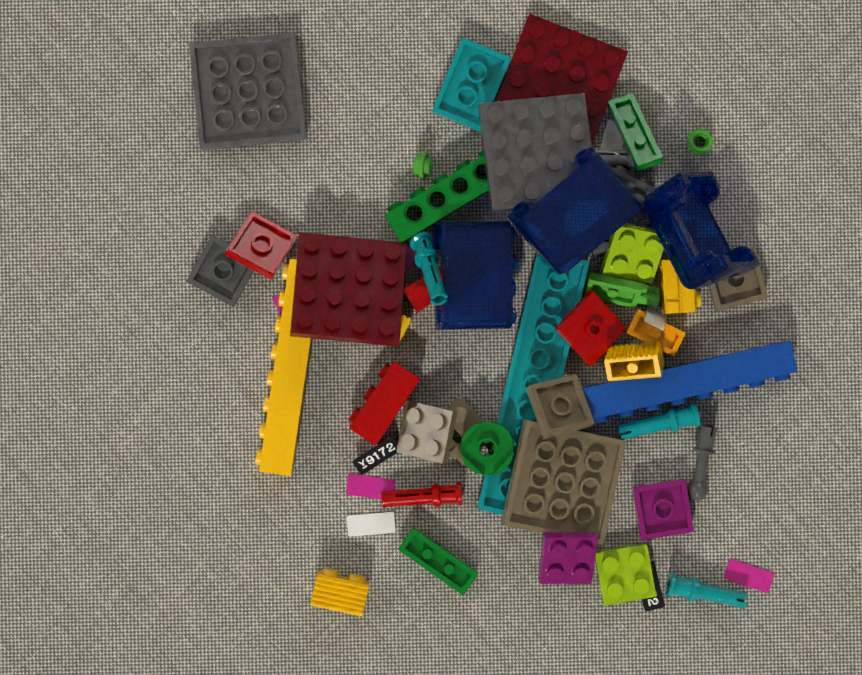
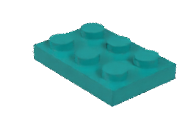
M462 37L432 113L481 133L478 105L479 103L494 102L511 57Z

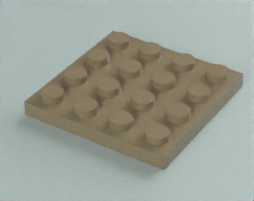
M524 419L501 525L539 533L596 532L598 536L597 544L604 545L626 441L579 430L543 439L538 422Z

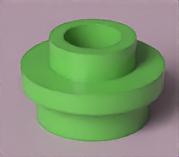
M702 128L693 130L687 136V148L695 155L708 153L713 146L711 133ZM696 138L703 139L704 145L702 147L696 146Z
M428 152L416 154L413 162V174L425 179L427 174H431L433 170V158H430Z

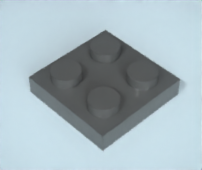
M211 235L186 282L235 307L254 270L226 256L225 252L230 244Z

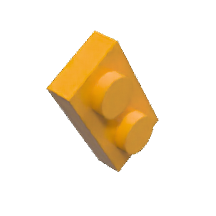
M637 309L626 334L644 343L660 341L662 351L674 357L686 333L665 323L663 331L645 322L646 313Z

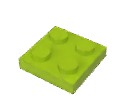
M615 222L601 265V273L603 275L653 284L668 238L665 231Z
M647 543L596 552L595 562L604 606L657 597Z

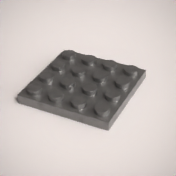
M295 32L189 43L198 138L201 151L307 140Z
M585 93L479 103L478 111L491 212L596 201L599 199Z

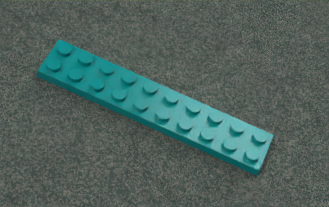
M537 249L497 419V424L503 426L512 437L514 446L513 458L502 472L484 475L477 505L479 510L503 515L523 420L527 419L537 422L526 388L532 384L563 377L570 345L554 328L581 300L590 261ZM492 443V445H491V449H490V453H489L490 455L493 454V452H494V451L492 450V446L494 445L493 443Z

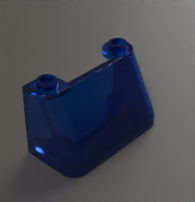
M591 147L583 149L576 154L573 163L575 170L535 204L522 201L507 216L542 262L557 274H564L572 269L641 209V204L596 150Z
M679 172L650 192L644 200L645 212L680 282L687 289H699L749 272L761 265L751 248L739 246L731 250L708 206L720 194L719 183L713 172Z

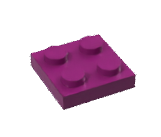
M686 479L632 487L640 540L694 532Z
M543 532L538 571L539 583L592 584L598 543L596 532Z

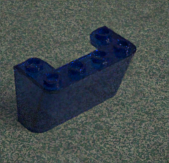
M509 221L434 223V250H442V283L448 296L444 304L435 305L436 330L510 329L512 324L516 322L517 313L515 307H513V297L516 294L513 269L516 265V257L512 253V242L515 241V228L511 226Z

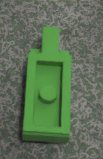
M590 272L584 296L588 291H594L603 302L636 308L637 305L643 304L657 307L661 290L645 283Z

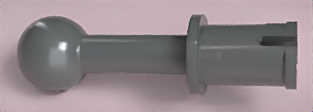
M701 424L698 444L694 447V451L699 452L694 480L688 484L687 490L688 496L695 501L703 500L708 494V487L704 481L709 454H715L713 447L718 427L706 424V426Z

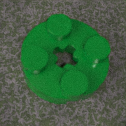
M489 421L476 423L467 429L461 439L460 451L465 465L477 474L491 475L500 473L510 464L513 458L514 446L512 437L500 424ZM491 441L494 444L492 446L493 454L486 453L482 455L480 453L482 450L480 444Z

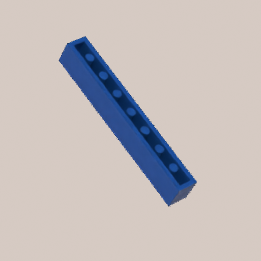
M781 341L664 368L662 377L607 381L582 387L594 423H601L610 420L609 415L619 413L620 418L635 415V409L645 407L646 412L661 409V403L671 401L672 406L687 403V397L697 395L698 400L713 397V391L723 389L725 394L739 391V385L749 384V388L765 385V379L775 378V382L791 379L790 374L796 373L798 370L791 341Z

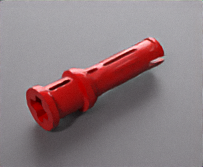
M461 481L456 482L455 485L442 486L434 483L432 488L381 491L383 508L433 504L436 507H440L441 504L457 503L459 506L463 505Z

